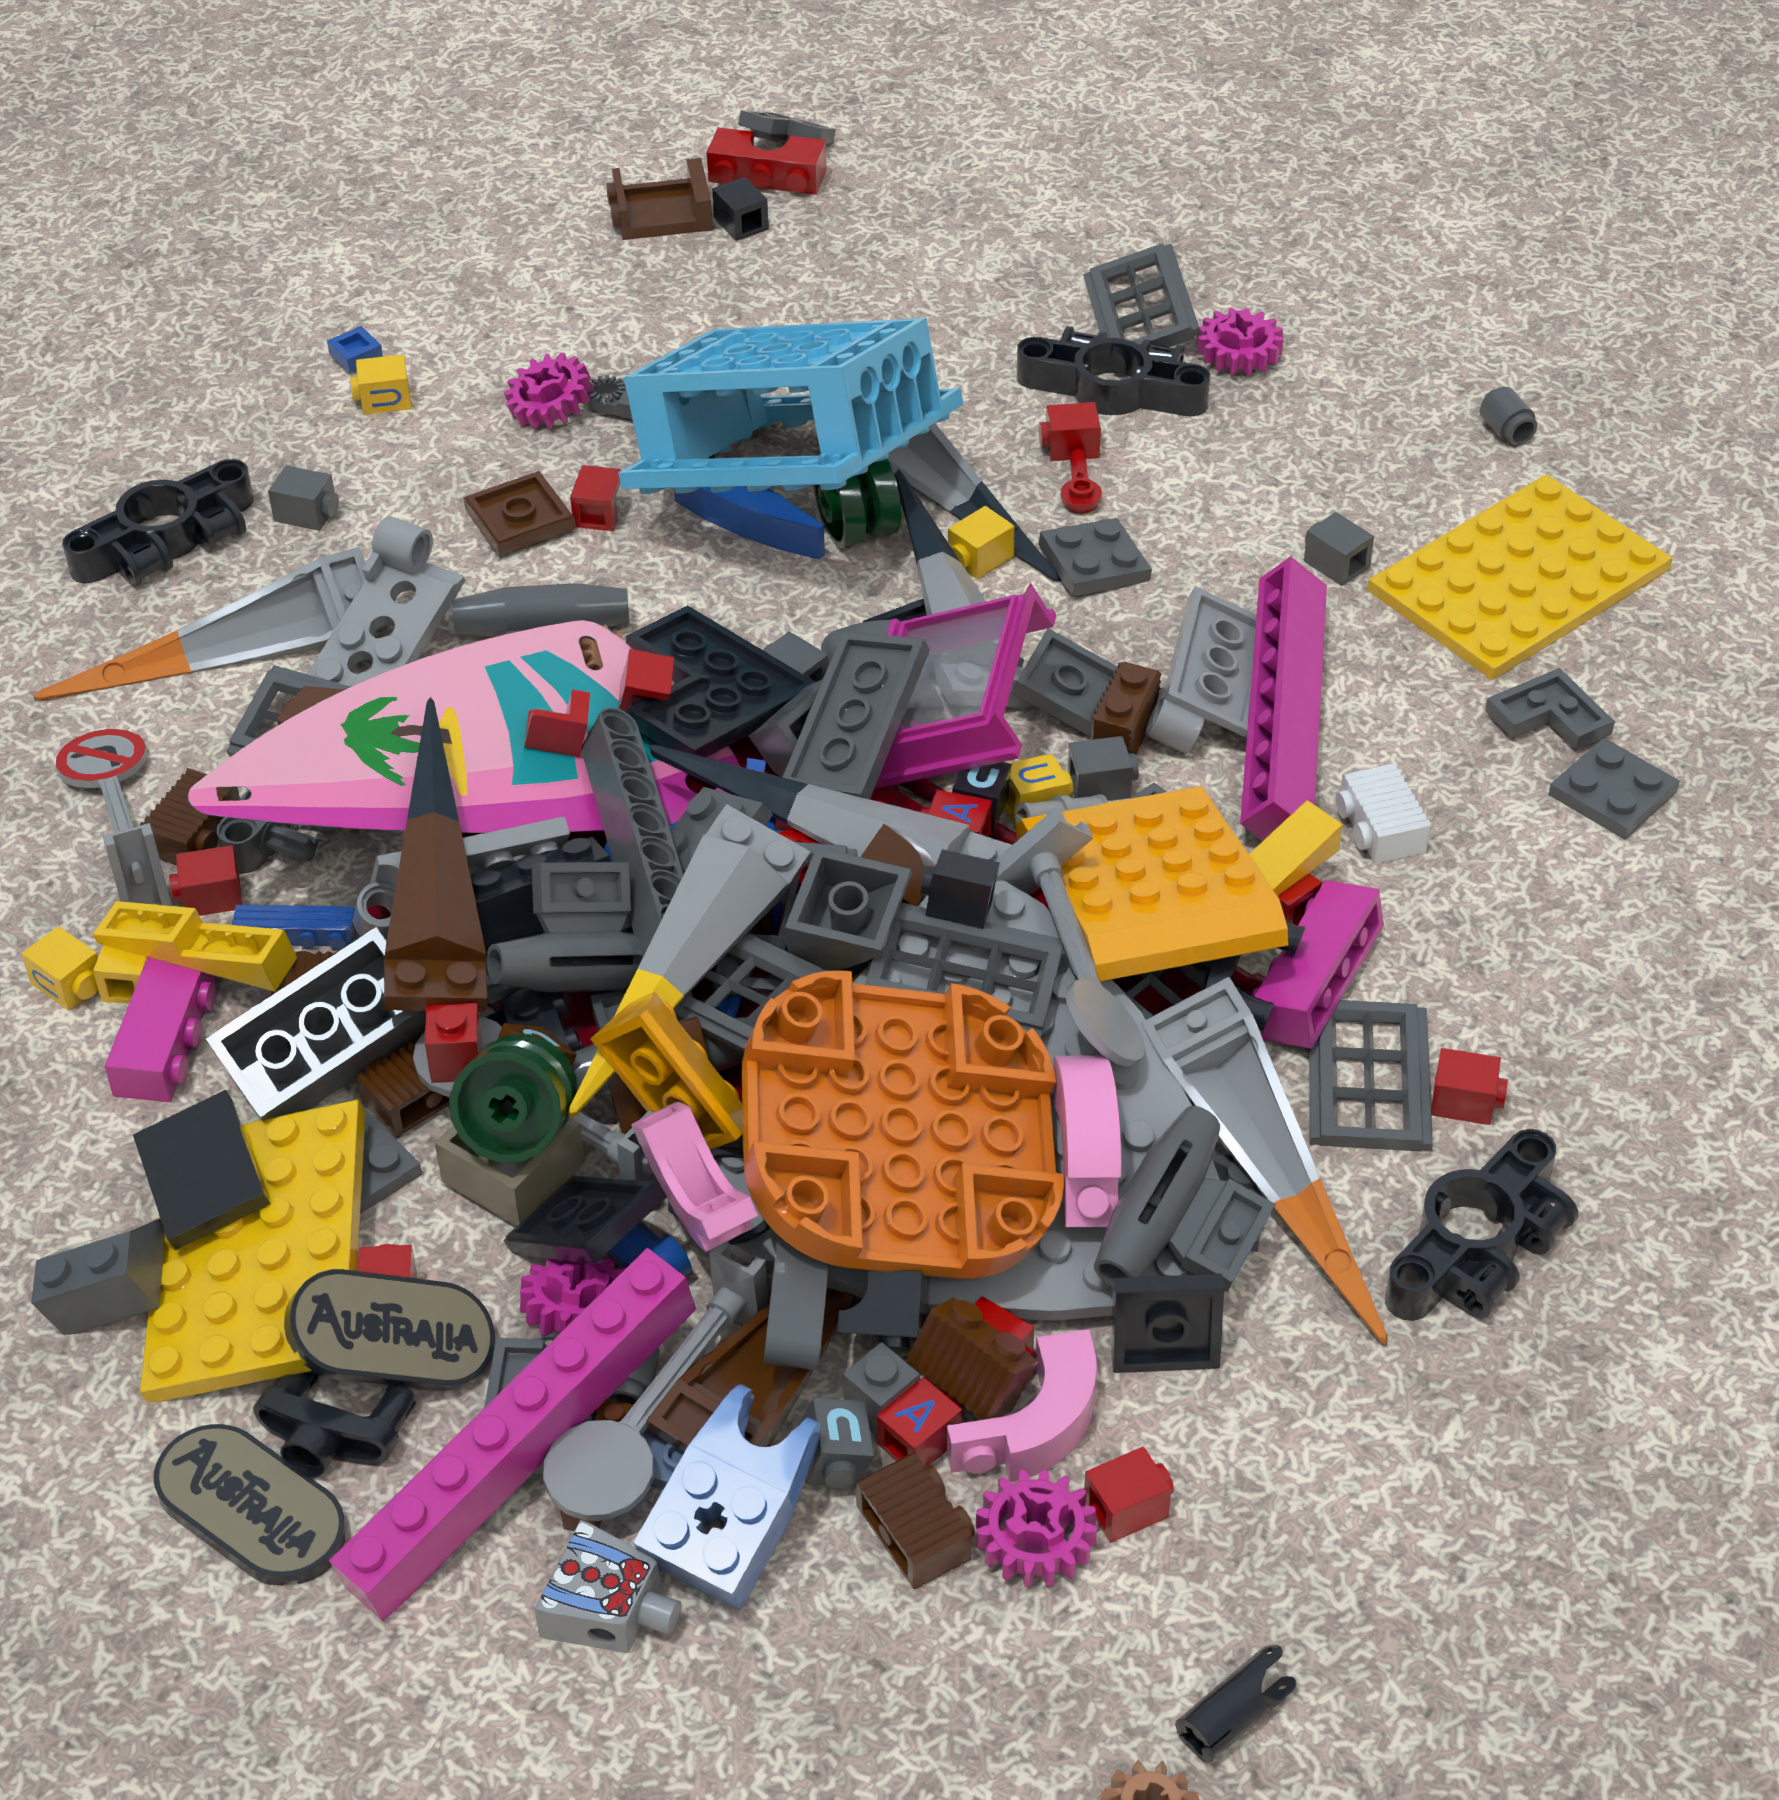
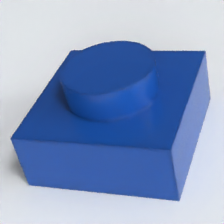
M362 326L327 340L329 354L348 372L357 369L356 360L383 357L382 345Z

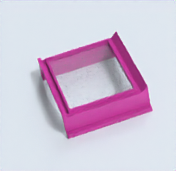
M1031 582L1024 594H1015L902 621L901 623L897 618L891 620L887 632L888 636L924 639L930 651L874 789L1019 759L1022 744L1004 718L1006 705L1026 633L1052 628L1056 619V613L1053 608H1046Z

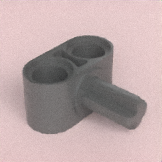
M251 791L245 792L239 801L249 799ZM224 817L217 827L220 847L233 845L239 874L257 870L275 852L301 861H311L315 856V850L318 846L315 837L290 829V824Z

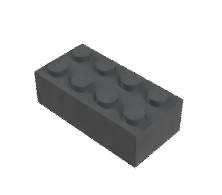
M377 927L206 1038L225 1069L262 1121L310 1109L355 1079L359 1072H363L371 1062L383 1060L385 1056L388 1057L393 1051H397L401 1046L403 1047L410 1040L424 1033L426 1028V1011L384 1010L383 973L387 941Z

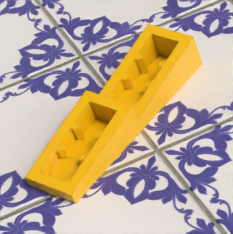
M1307 800L1249 855L1278 896L1339 852L1343 824Z
M116 901L92 934L96 942L102 945L276 992L298 958L284 930L202 922L196 908Z

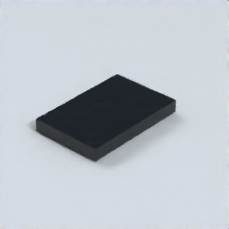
M227 1090L221 1091L133 1134L167 1240L174 1250L270 1204L235 1105Z
M572 1176L506 1235L503 1241L515 1255L595 1264L666 1199L667 1195L658 1182Z

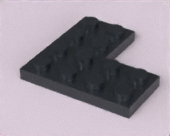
M688 605L626 636V644L634 650L674 657L672 680L676 682L671 685V693L668 700L648 697L627 708V714L636 721L642 734L663 747L705 758L753 733L806 686L816 683Z

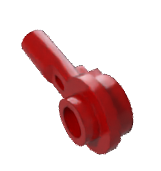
M1075 449L1070 453L1072 480L1062 486L1060 498L1068 510L1080 514L1089 513L1101 502L1102 490L1096 482L1088 479L1086 453L1081 449Z

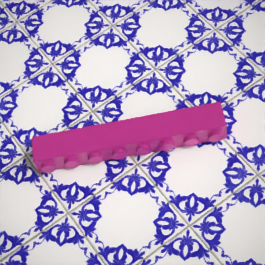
M1291 556L1259 578L1240 824L1262 841L1304 802L1308 800L1315 805L1327 585Z
M650 1249L644 1250L329 1560L344 1587L381 1621H384L397 1610L544 1463L552 1443L569 1428L582 1424L627 1379V1376L633 1373L696 1310L686 1277Z

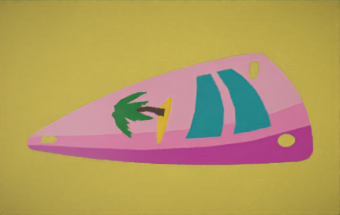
M581 620L505 634L419 659L337 693L268 731L222 762L194 784L189 790V802L197 811L211 816L312 826L405 831L426 703L431 697L435 702L461 833H488L564 816L569 832L604 830L582 750L580 756L576 757L524 748L526 722L529 710L533 709L566 714L572 689L590 692L588 725L583 740L584 743L602 709H618L621 678L629 649L632 648L626 644V641L601 625ZM588 636L596 641L603 667L600 670H592L586 666L579 644L581 637ZM632 696L629 707L645 698ZM640 732L668 825L679 821L687 810L689 802L698 793L693 792L687 787L685 783L687 773L652 757L649 745L663 746ZM729 746L707 757L740 766ZM216 787H245L251 791V797L240 801H218Z

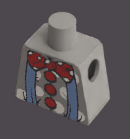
M580 1520L534 1609L539 1637L628 1653L642 1626L670 1635L678 1623L682 1604L681 1601L658 1594L661 1588L658 1562L652 1556L596 1526Z

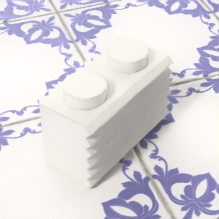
M1396 763L1342 775L1341 789L1335 796L1338 813L1343 819L1349 818L1353 825V836L1358 849H1366L1375 865L1426 852L1430 831L1429 819H1426V814L1423 813L1422 807H1419L1418 800H1415L1411 788H1408V784L1404 781V776L1401 775L1400 769H1397Z

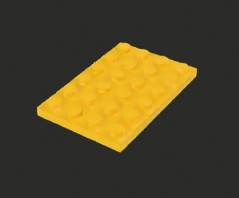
M1545 474L1369 578L1367 591L1488 678L1494 680L1670 570L1673 558L1551 476Z
M358 1099L269 1118L265 1121L260 1120L242 1124L270 1204L177 1250L173 1249L165 1234L159 1308L148 1311L140 1394L147 1403L162 1402L311 1371L304 1365L306 1361L300 1357L298 1352L294 1354L287 1342L284 1330V1315L289 1300L310 1277L331 1269L357 1271L365 1110Z

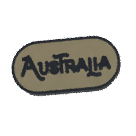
M345 1269L326 1270L315 1274L302 1284L289 1300L284 1315L285 1336L294 1354L298 1352L300 1357L306 1361L304 1365L314 1373L336 1380L383 1385L402 1384L411 1388L430 1390H452L474 1379L486 1368L495 1346L494 1326L483 1303L467 1289L442 1281Z
M209 1424L193 1428L175 1438L158 1458L154 1470V1485L160 1504L165 1512L259 1582L268 1585L284 1586L283 1582L298 1580V1584L314 1580L332 1567L329 1560L344 1546L346 1526L343 1510L337 1498L286 1459L238 1427L225 1424Z

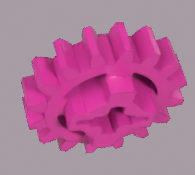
M1229 308L1226 315L1215 311L1213 319L1205 317L1203 325L1199 326L1201 333L1197 334V353L1204 355L1203 362L1205 364L1215 362V370L1217 371L1227 367L1230 368V374L1235 375L1238 370H1244L1247 375H1251L1252 368H1257L1264 372L1267 370V363L1276 365L1278 356H1282L1283 328L1276 327L1277 320L1275 318L1264 320L1265 313L1262 311L1256 315L1250 314L1249 308H1245L1243 311Z
M561 352L556 359H552L549 353L545 354L543 361L539 363L535 359H531V367L527 370L518 368L516 371L519 377L509 379L507 383L510 389L504 391V396L507 400L506 405L512 417L517 418L521 426L530 423L532 429L536 430L541 423H546L549 429L553 427L555 420L560 419L561 422L566 423L568 422L567 415L569 413H581L578 405L579 403H589L590 398L587 393L593 390V386L585 364H580L576 356L567 359L565 353Z
M546 1258V1267L533 1264L530 1266V1275L522 1276L520 1313H526V1323L528 1325L540 1323V1334L547 1335L554 1330L561 1333L626 1268L614 1270V1260L610 1258L595 1264L565 1260L558 1261Z
M1025 1469L1019 1470L1018 1483L1012 1484L1004 1477L998 1479V1494L985 1491L983 1494V1508L976 1511V1544L978 1549H986V1565L992 1567L1002 1563V1578L1006 1581L1012 1578L1016 1572L1023 1574L1024 1587H1031L1035 1576H1042L1048 1587L1054 1586V1577L1057 1572H1061L1069 1579L1075 1577L1076 1562L1087 1565L1090 1561L1091 1547L1096 1546L1097 1526H1095L1096 1509L1095 1506H1086L1087 1492L1084 1488L1071 1493L1069 1491L1070 1477L1065 1475L1057 1483L1050 1482L1047 1469H1042L1036 1480H1030ZM1007 1514L1009 1519L1005 1521V1530L1000 1531V1522ZM1072 1524L1074 1531L1069 1540L1066 1541L1064 1534L1067 1532V1526Z

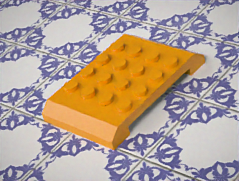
M1202 786L1062 811L1066 822L1074 826L1078 825L1081 821L1087 824L1093 837L1087 845L1062 865L1061 868L1064 874L1062 881L1095 963L1099 981L1288 946V927L1278 896ZM1047 814L1020 819L1016 824L1017 841Z

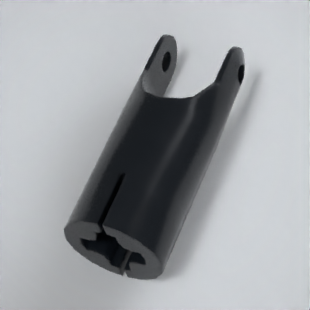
M1274 1644L1260 1649L1176 1720L1175 1727L1177 1733H1180V1739L1201 1761L1207 1763L1213 1761L1296 1688L1297 1682L1295 1678L1284 1676L1262 1693V1682L1267 1669L1283 1655L1281 1646Z

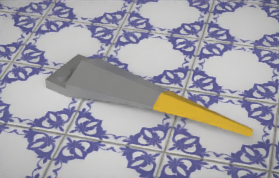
M726 804L708 832L703 835L615 1016L630 1002L654 991L674 1009L706 974L785 896L807 863L810 851ZM597 1050L569 1107V1119L576 1117L616 1072L599 1050Z

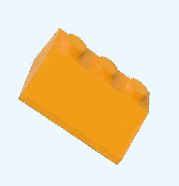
M655 991L630 1002L591 1038L594 1045L647 1112L651 1110L655 1113L677 1101L690 1106L709 1150L733 1142L743 1134V1104L739 1100L737 1091L729 1082L723 1080L709 1062L704 1048L698 1042L692 1040L678 1022L673 1008L666 1001L662 1000Z

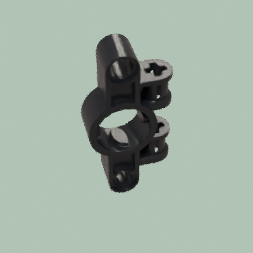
M1066 326L1060 340L1029 337L1021 340L1017 346L1016 379L1020 385L1029 389L1074 396L1078 403L1095 402L1098 414L1124 415L1142 408L1194 417L1205 413L1208 409L1210 372L1204 366L1184 362L1185 347L1177 345L1176 348L1152 345L1151 340L1146 339L1143 340L1142 345L1126 339L1107 338L1106 332H1099L1097 335L1076 332L1074 327ZM1104 373H1118L1120 375L1129 376L1130 378L1122 380H1105L1096 377L1095 375Z
M225 459L179 481L152 480L130 488L119 498L115 511L71 531L63 538L62 546L70 576L76 582L86 584L99 581L118 572L131 586L135 587L141 584L142 578L160 569L163 571L172 569L173 559L188 554L198 544L206 551L215 548L216 542L233 534L237 536L245 534L246 524L241 512L251 507L254 502L247 465L241 460ZM157 516H178L174 521L163 525H140L144 521Z
M1538 1129L1520 1130L1480 1170L1463 1169L1452 1171L1433 1182L1425 1196L1419 1234L1390 1265L1385 1293V1305L1389 1312L1402 1320L1415 1321L1428 1315L1442 1299H1445L1474 1318L1483 1319L1492 1313L1494 1301L1504 1291L1513 1290L1520 1281L1518 1269L1512 1262L1516 1256L1518 1245L1531 1253L1545 1254L1553 1246L1555 1235L1562 1228L1572 1226L1578 1219V1209L1575 1202L1564 1191L1550 1183L1556 1156V1144L1552 1137ZM1477 1208L1484 1211L1491 1220L1495 1221L1497 1219L1503 1227L1494 1238L1485 1240L1466 1239L1460 1234L1449 1231L1440 1222L1438 1217H1446L1450 1209Z

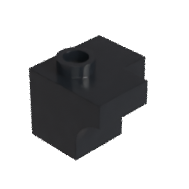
M868 1270L866 1293L863 1299L853 1308L839 1310L837 1332L879 1335V1343L882 1342L887 1347L911 1348V1337H918L929 1315L930 1276H925L923 1272L897 1270L883 1272Z

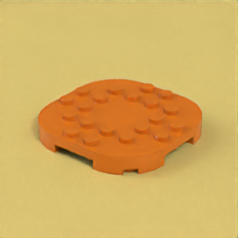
M824 971L792 981L789 989L774 999L771 997L765 1004L747 1041L742 1062L744 1172L748 1190L759 1213L774 1232L792 1247L811 1258L838 1267L883 1272L897 1270L923 1272L925 1276L973 1279L992 1276L1017 1265L1034 1250L1053 1222L1059 1210L1064 1189V1174L1056 1173L1050 1092L1056 1084L1055 1071L1049 1053L1036 1031L1031 1028L1026 1032L1019 1023L1008 1015L1011 1007L1001 1000L983 991L964 985L951 983L946 994L852 983V971Z

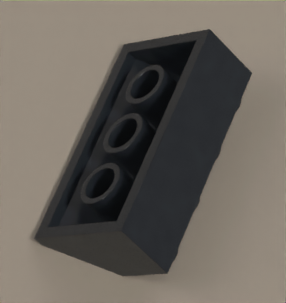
M593 837L570 840L562 848L542 855H528L521 858L517 864L497 871H483L472 878L471 882L486 954L492 944L545 933L537 915L533 914L532 864L611 862L609 854Z

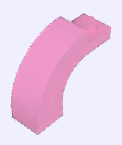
M1103 1055L1053 1056V1067L1056 1077V1084L1053 1087V1107L1059 1115L1063 1150V1224L1065 1227H1107L1112 1211L1118 1203V1178L1121 1177L1120 1123L1112 1067L1108 1058Z
M677 1101L631 1124L652 1171L667 1195L668 1201L688 1233L705 1252L753 1229L750 1220L757 1217L758 1214L750 1196L735 1189L726 1179L704 1140L690 1106Z
M1090 1329L1037 1337L1036 1360H1038L1036 1371L1041 1390L1027 1407L1008 1416L947 1425V1457L951 1473L967 1471L979 1474L991 1470L994 1466L1005 1464L1008 1479L1010 1482L1018 1481L1019 1470L1025 1469L1029 1477L1035 1476L1042 1469L1048 1470L1059 1463L1077 1446L1090 1424L1095 1403L1097 1358Z

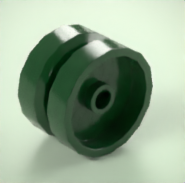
M888 459L873 462L867 466V472L848 478L846 480L847 484L841 488L822 490L820 484L813 485L818 511L824 528L838 548L862 543L866 532L872 538H881L898 533L902 518L901 503L896 479Z
M530 1034L506 1035L486 1045L455 1078L449 1096L451 1121L461 1140L478 1155L496 1162H522L540 1154L570 1120L568 1115L569 1107L578 1091L576 1074L567 1057L551 1042Z

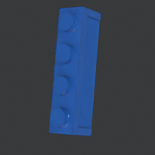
M236 905L232 925L284 930L292 946L304 948L330 946L340 949L353 943L357 932L353 924L355 907Z

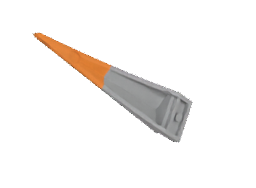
M360 547L318 558L271 584L174 632L108 662L39 690L35 693L34 699L39 701L324 648L366 580L362 571L365 560ZM388 625L380 627L375 633L387 630Z
M1230 977L1141 1022L1140 1024L1161 1060L1181 1084L1191 1105L1202 1107L1217 1117L1221 1124L1218 1136L1219 1141L1263 1196L1276 1204L1274 1210L1381 1343L1387 1345V1333L1315 1167L1253 1014Z

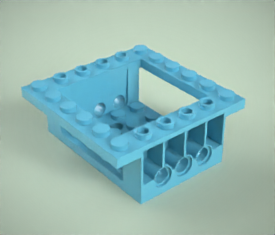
M927 318L713 329L624 377L641 460L618 472L621 488L639 489L641 494L656 493L665 488H674L676 493H688L700 487H710L711 492L717 493L732 490L736 486H746L747 491L756 492L766 490L775 485H783L785 491L800 490L809 485L820 484L822 490L838 489L847 484L846 480L848 478L867 472V466L873 462L887 459L889 452L893 449L907 446L910 438L927 433L930 430L929 426L949 419V413L963 405L961 388L939 389ZM778 387H788L790 393L809 391V394L761 396V394L777 390ZM809 420H815L821 451L819 456L709 459L714 454L729 451L732 443L751 438L752 431L771 426L773 422L783 421L785 428H794L805 425Z

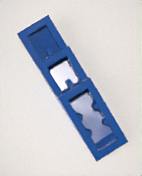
M736 486L732 490L717 493L711 492L710 487H700L688 493H676L674 489L675 502L701 518L734 534L778 550L818 560L825 556L824 525L770 488L754 494L747 491L743 486Z

